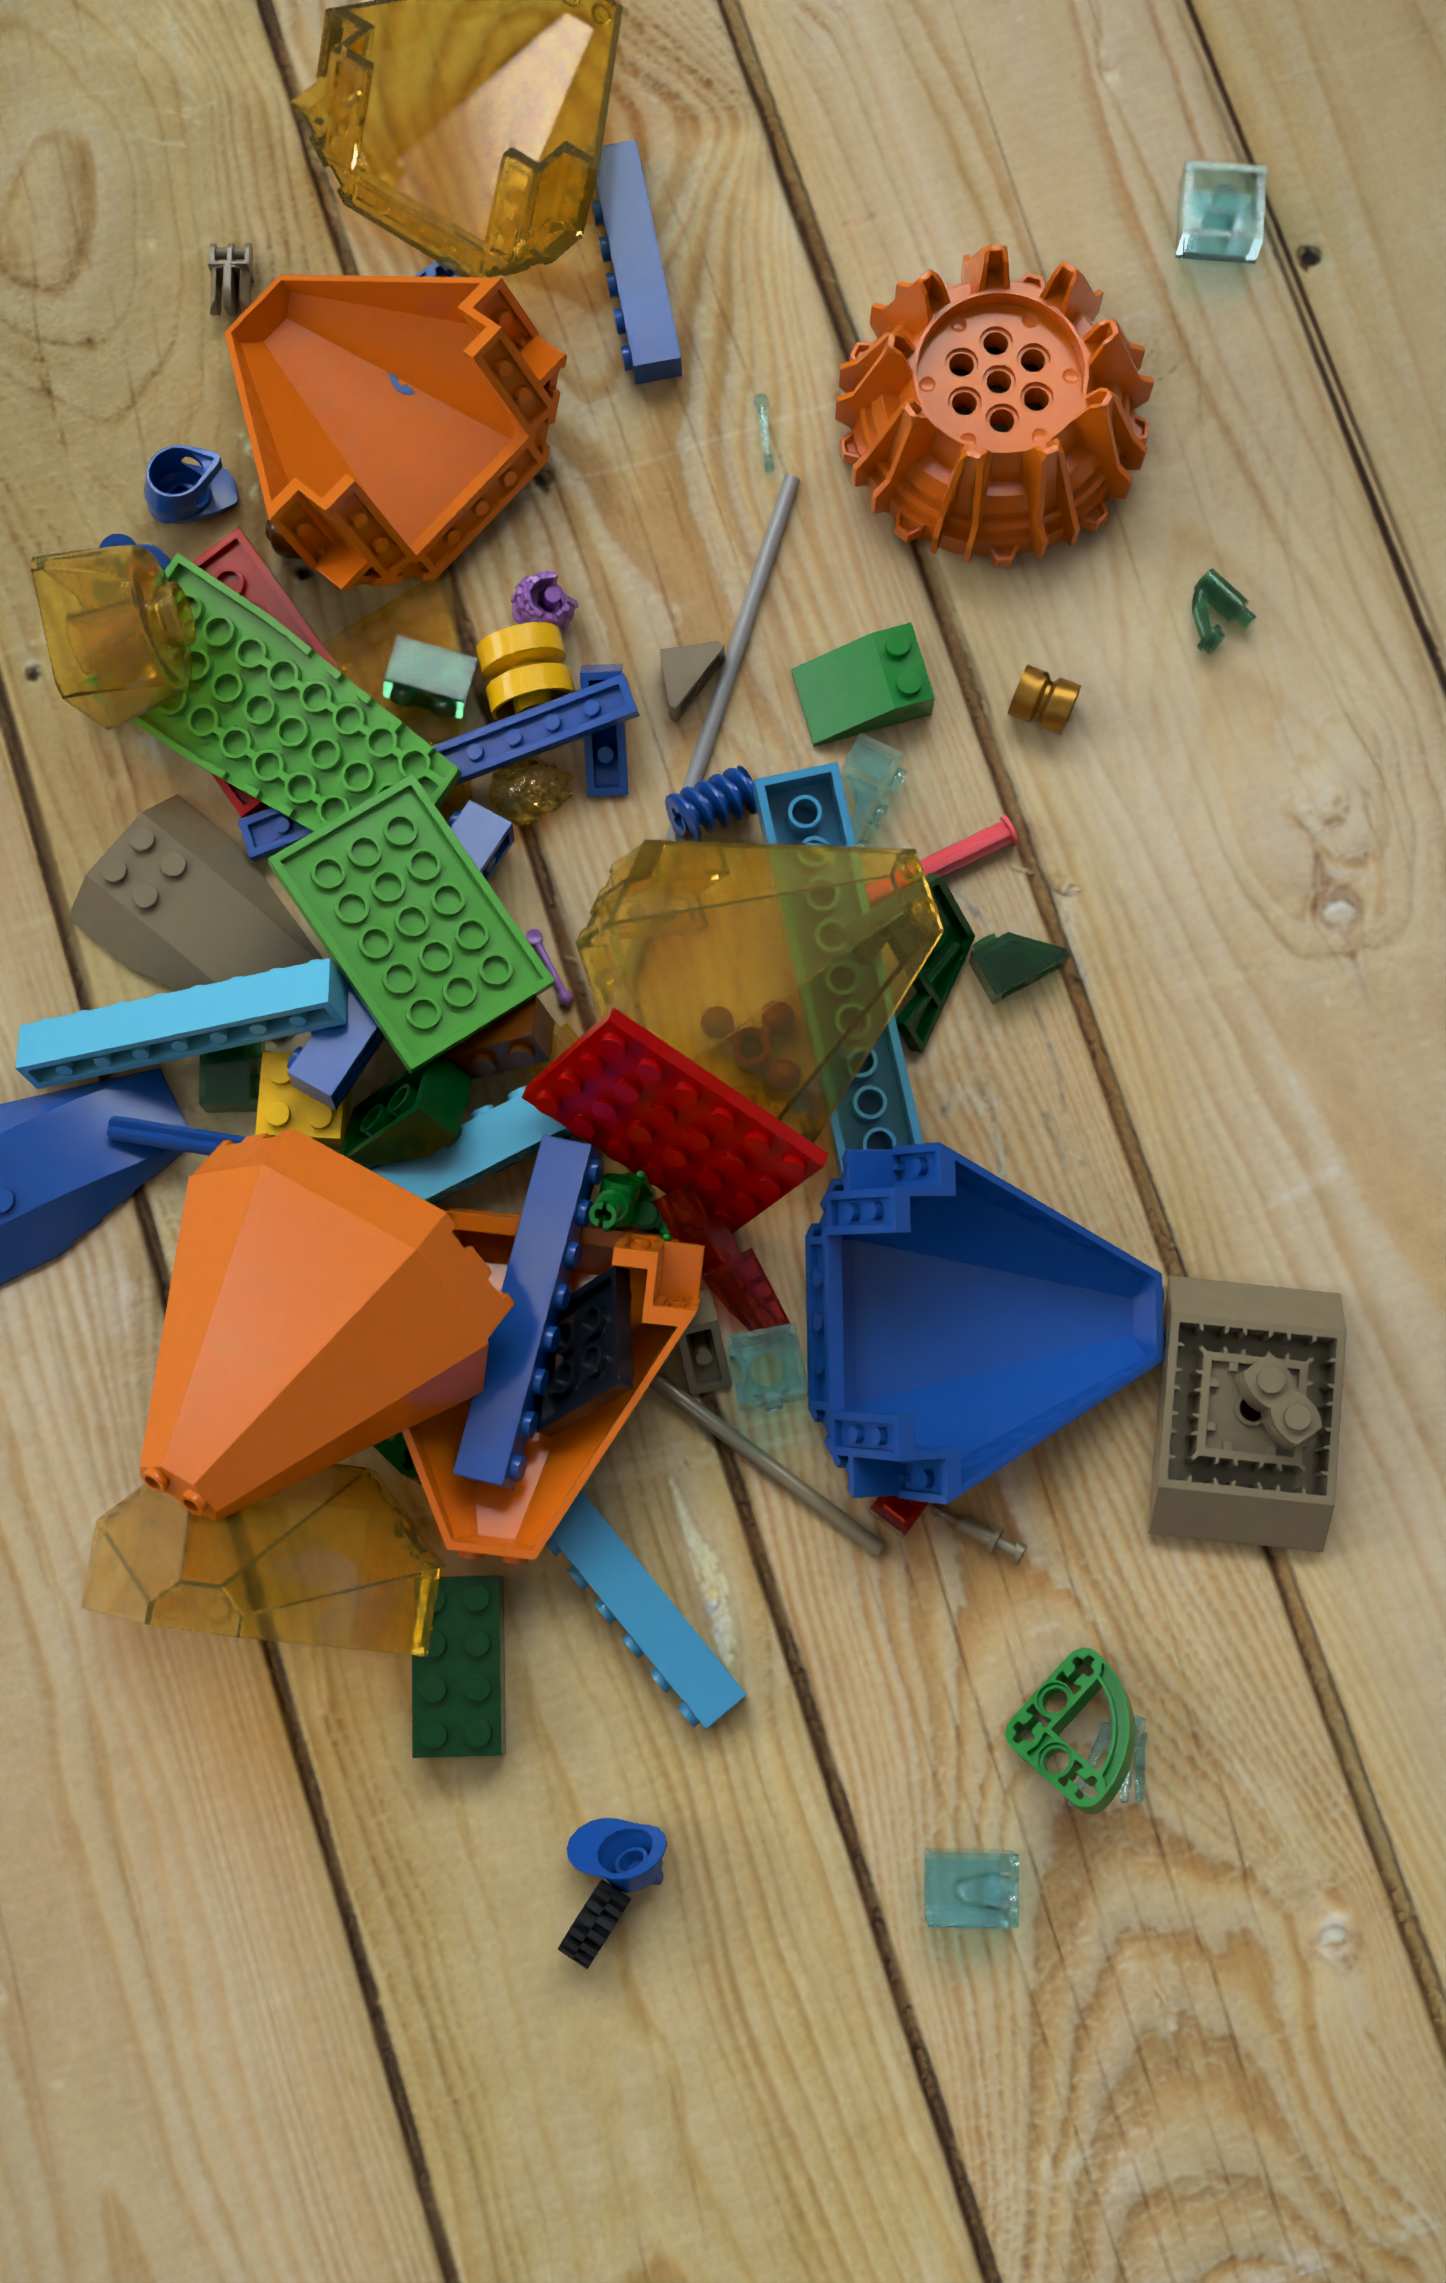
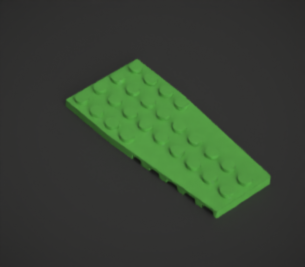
M178 552L83 687L185 759L313 832L411 774L415 775L438 809L462 775V771L414 733L402 721L387 711L274 617Z

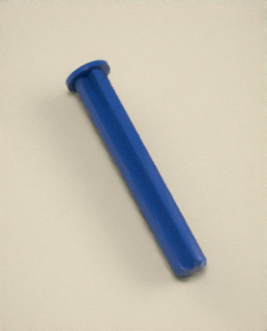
M116 1115L110 1117L107 1126V1136L111 1140L210 1156L224 1140L231 1139L235 1144L241 1143L245 1136Z

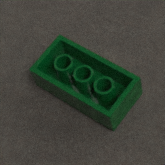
M491 1575L411 1578L412 1758L505 1755L504 1577Z

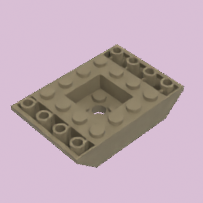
M1168 1276L1164 1318V1361L1161 1362L1147 1534L1323 1552L1335 1506L1346 1345V1325L1341 1294ZM1268 1354L1275 1356L1284 1363L1294 1379L1296 1391L1305 1395L1315 1405L1322 1420L1321 1429L1300 1444L1289 1449L1283 1448L1270 1437L1264 1427L1262 1417L1258 1421L1252 1422L1246 1420L1240 1413V1403L1243 1398L1237 1389L1235 1377Z

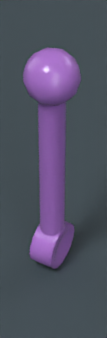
M538 929L529 930L526 934V939L532 947H535L543 964L554 978V986L559 994L557 998L558 1003L565 1007L570 1006L574 1001V996L565 989L542 944V933Z

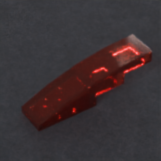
M691 1182L653 1201L672 1236L675 1239H679L678 1242L705 1246L701 1278L728 1311L757 1339L791 1324L752 1247L740 1252L722 1215L710 1220Z

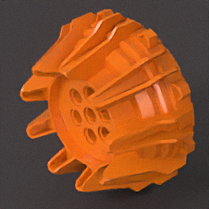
M1002 244L982 247L972 257L970 255L963 256L961 284L947 286L943 283L938 273L929 269L914 283L899 281L896 284L895 300L888 306L879 303L871 306L870 326L877 339L872 342H856L850 354L849 362L840 365L839 388L848 393L837 396L835 419L850 427L852 431L840 439L839 449L843 463L853 465L852 484L855 487L864 485L868 487L872 494V512L874 514L889 512L896 519L894 535L906 543L916 538L921 540L923 538L932 542L930 553L936 554L938 548L952 553L965 555L964 562L970 563L973 554L984 555L986 558H990L995 568L1012 567L1018 553L1029 551L1038 559L1045 557L1047 547L1062 540L1070 546L1075 545L1081 528L1096 532L1107 522L1109 513L1104 502L1105 500L1126 499L1133 479L1126 470H1140L1148 450L1145 445L1148 439L1149 421L1137 415L1134 409L1149 401L1154 381L1153 378L1138 373L1145 354L1144 346L1130 343L1116 319H1105L1097 324L1094 322L1099 313L1104 292L1101 290L1093 292L1084 275L1068 262L1062 261L1057 266L1046 286H1044L1042 276L1026 273L1019 281H1010L1007 246ZM992 347L998 348L1003 353L999 355H992L988 353L986 349ZM1032 364L1037 366L1040 371L1030 372L1024 369L1023 366ZM960 368L966 370L969 374L957 376L952 373V370ZM1001 386L1006 392L994 393L989 387ZM1038 403L1044 409L1034 411L1029 409L1026 404ZM958 407H966L969 408L972 411V413L968 415L958 414L954 409ZM995 424H1004L1010 430L1007 432H998L994 430L991 426Z

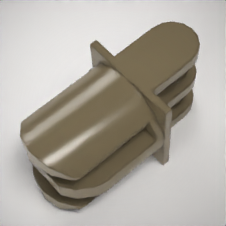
M211 243L210 260L207 261L211 272L210 314L212 316L221 315L222 284L223 301L227 315H237L238 286H240V308L243 313L250 306L251 283H254L252 244L245 243V247H235L234 243H228L227 247H217L216 243Z

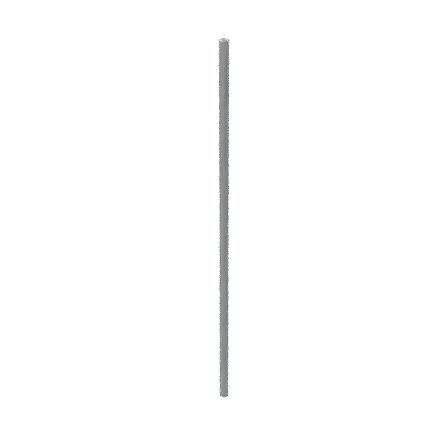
M793 475L784 476L682 789L687 786L694 788V785L703 779L800 482ZM671 824L610 1010L614 1007L625 1015L683 837L676 833ZM574 1134L567 1138V1140L584 1143L583 1138L577 1137Z

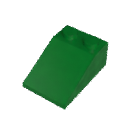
M912 622L870 633L791 669L814 747L932 715L935 697Z

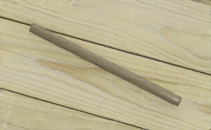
M657 1372L649 1385L652 1389L874 1557L879 1554L886 1543L660 1372Z

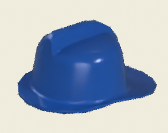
M601 1818L590 1821L575 1831L569 1839L567 1855L569 1862L575 1869L589 1875L605 1878L613 1887L621 1892L634 1893L647 1888L651 1884L659 1885L662 1883L664 1878L662 1857L667 1848L666 1835L658 1827L621 1819Z

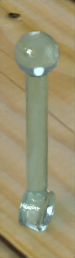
M759 393L754 397L753 403L758 408L765 472H774L766 413L769 399L764 393Z

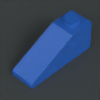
M623 664L582 665L580 670L581 689L623 674ZM625 721L584 737L587 797L628 795Z

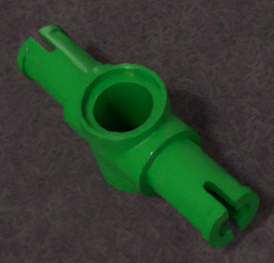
M631 1173L603 1174L599 1195L589 1211V1218L592 1224L597 1227L603 1224L602 1228H610L611 1226L628 1227L632 1224L635 1206L643 1192L636 1174L633 1177H630Z

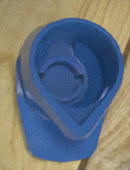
M173 445L158 451L148 463L144 484V496L152 517L162 523L184 524L207 520L234 508L238 504L236 483L228 469L222 468L220 455L214 451L186 445ZM184 457L193 458L201 466L186 464L182 459Z

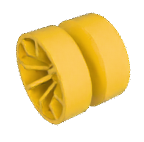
M530 622L509 626L486 636L476 646L482 676L485 680L490 681L486 686V693L492 717L497 721L575 692L570 668L562 664L566 659V651L559 627L552 623Z

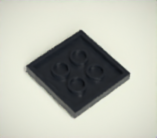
M621 1266L611 1267L571 1293L567 1309L565 1311L561 1310L557 1325L560 1328L559 1344L554 1353L550 1352L546 1367L549 1370L548 1386L544 1395L538 1396L536 1412L538 1413L537 1433L552 1437L633 1388L632 1293L630 1290L629 1269Z

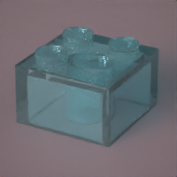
M1186 160L1179 184L1175 258L1255 264L1264 237L1267 166Z

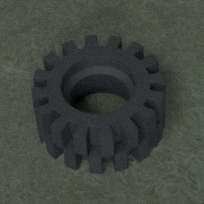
M601 1879L563 1938L558 1950L588 1969L627 1908L631 1898Z

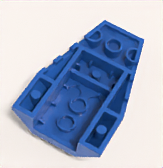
M160 1068L0 1104V1286L64 1254L73 1246L72 1243L86 1231L90 1232L111 1210L120 1203H125L136 1193L135 1190L150 1178L156 1177L184 1153L183 1151L115 1141L107 1136L108 1122L110 1117L114 1115L189 1127Z

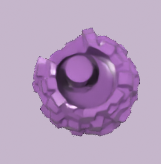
M542 571L529 577L526 576L516 585L515 594L511 597V602L513 603L512 616L518 624L547 622L558 626L559 629L565 630L572 621L574 609L579 606L577 600L570 598L563 592L560 585H557L559 575L555 574L554 571Z

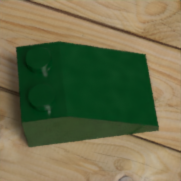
M443 1055L412 1074L406 1069L353 1108L340 1154L366 1168L426 1158L443 1147H451L462 1133L460 1125L463 1113L470 1102L468 1095L473 1078Z

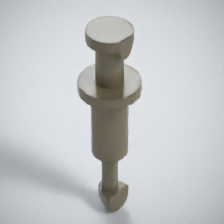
M932 1503L931 1510L934 1516H940L956 1524L957 1531L988 1547L986 1553L992 1555L994 1550L998 1549L1013 1557V1563L1019 1564L1026 1551V1544L1018 1541L1014 1544L1003 1538L1004 1529L1001 1527L994 1531L965 1515L957 1517L943 1509L944 1504Z

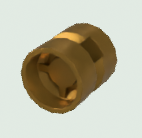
M1027 664L1007 714L1026 722L1037 718L1041 728L1062 735L1079 695L1081 685L1061 677L1053 682L1050 680L1049 672Z

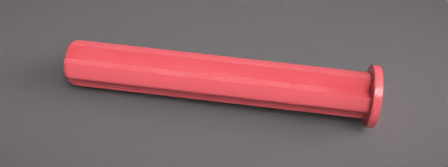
M1006 815L1000 817V822L867 885L866 890L871 910L928 874L942 875L943 877L1005 846L1012 844L1015 847L1019 845V840L1011 821Z

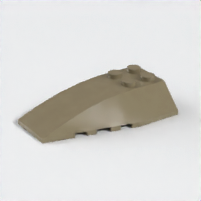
M178 794L140 813L85 875L68 916L72 922L130 970L156 980L174 991L189 989L195 985L222 982L236 976L245 977L268 972L273 968L300 965L314 959H323L242 847ZM288 1036L277 1039L284 1041Z

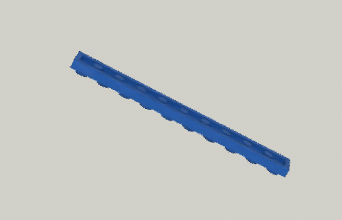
M623 673L432 747L462 771L461 777L454 785L456 786L640 715L628 680ZM268 808L238 820L249 858L254 862L280 852L313 832L273 808Z

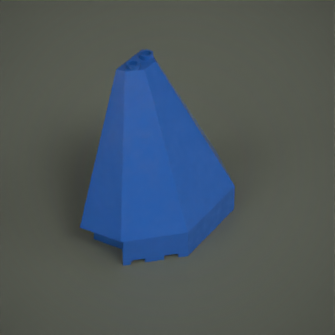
M940 1142L893 1146L891 1150H845L841 1158L843 1162L842 1175L840 1179L831 1180L820 1203L824 1211L820 1222L811 1223L805 1235L808 1410L814 1422L823 1423L828 1433L824 1442L836 1467L846 1469L849 1475L847 1489L852 1498L898 1496L899 1499L948 1504L1164 1361L1165 1333L1163 1330L1164 1290L1162 1287V1273Z

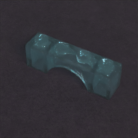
M861 732L841 768L842 783L851 793L855 804V812L851 819L860 862L870 843L865 840L870 827L873 826L878 829L887 813L889 806L883 804L890 791L894 793L899 791L907 774V771L902 769L905 754Z

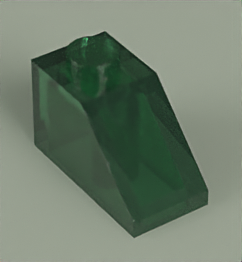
M1010 932L998 938L993 933L983 937L973 945L975 950L971 951L968 963L992 1004H995L1066 966L1070 955L1066 948Z

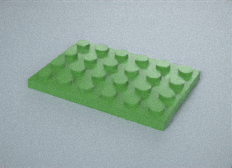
M414 774L404 778L268 858V865L410 1074L555 984V980Z

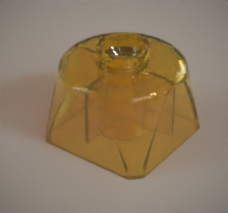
M125 545L32 557L30 568L54 681L63 700L107 730H110L166 704L187 691L192 679L190 645L196 642V626L193 613L181 586L177 582H169L161 565L150 551L139 545Z

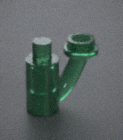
M1213 568L1198 581L1193 589L1192 614L1201 639L1197 645L1200 651L1204 649L1210 654L1226 637L1221 631L1222 627L1219 624L1212 628L1208 614V605L1215 609L1229 623L1235 619L1245 629L1257 618L1246 607L1249 600Z

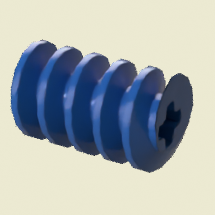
M739 765L737 769L728 768L723 772V775H712L708 781L701 780L697 782L694 788L687 786L680 790L679 794L671 793L666 796V811L676 833L683 837L685 832L688 831L694 840H698L701 838L700 825L709 834H712L716 831L714 819H717L724 828L730 825V812L736 820H743L745 818L743 806L752 815L757 814L753 794L754 783L747 770Z

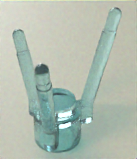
M1112 1715L1110 1723L1100 1722L1098 1737L1087 1758V1762L1095 1767L1107 1740L1111 1741ZM1134 1715L1136 1729L1134 1748L1135 1798L1138 1802H1142L1144 1800L1145 1744L1147 1733L1144 1731L1146 1719ZM1134 1754L1126 1779L1121 1786L1120 1801L1122 1803H1127L1129 1800ZM1079 1777L1076 1785L1083 1792L1087 1783ZM1068 1800V1806L1071 1807V1808L1075 1807V1806Z

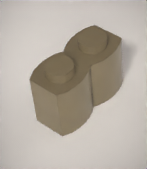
M1271 1354L1266 1355L1235 1377L1236 1386L1242 1398L1250 1407L1261 1413L1266 1431L1283 1448L1289 1449L1300 1444L1322 1428V1420L1317 1408L1305 1395L1296 1391L1295 1382L1290 1371L1275 1356Z

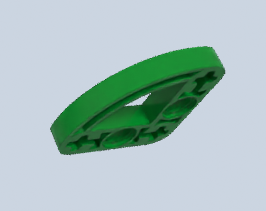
M1080 1648L1068 1655L1012 1717L1006 1726L1005 1737L1010 1747L1076 1808L1086 1814H1096L1103 1811L1111 1803L1126 1779L1134 1754L1136 1729L1130 1698L1119 1677L1096 1651L1090 1648ZM1082 1664L1088 1667L1091 1666L1094 1670L1090 1677L1081 1674L1078 1670ZM1067 1679L1079 1689L1076 1694L1064 1683ZM1103 1687L1111 1709L1112 1738L1107 1758L1099 1772L1061 1739L1059 1735ZM1055 1693L1066 1694L1068 1698L1067 1705L1061 1712L1050 1713L1047 1711L1046 1704L1050 1696ZM1037 1712H1039L1043 1716V1718L1047 1722H1049L1047 1727H1045L1041 1721L1037 1720V1718L1035 1717ZM1022 1730L1032 1731L1035 1736L1034 1740L1030 1743L1023 1740L1019 1735ZM1059 1752L1066 1753L1069 1758L1066 1769L1058 1774L1048 1772L1047 1764L1050 1757ZM1077 1775L1089 1786H1094L1098 1792L1094 1798L1085 1796L1081 1789L1073 1782Z

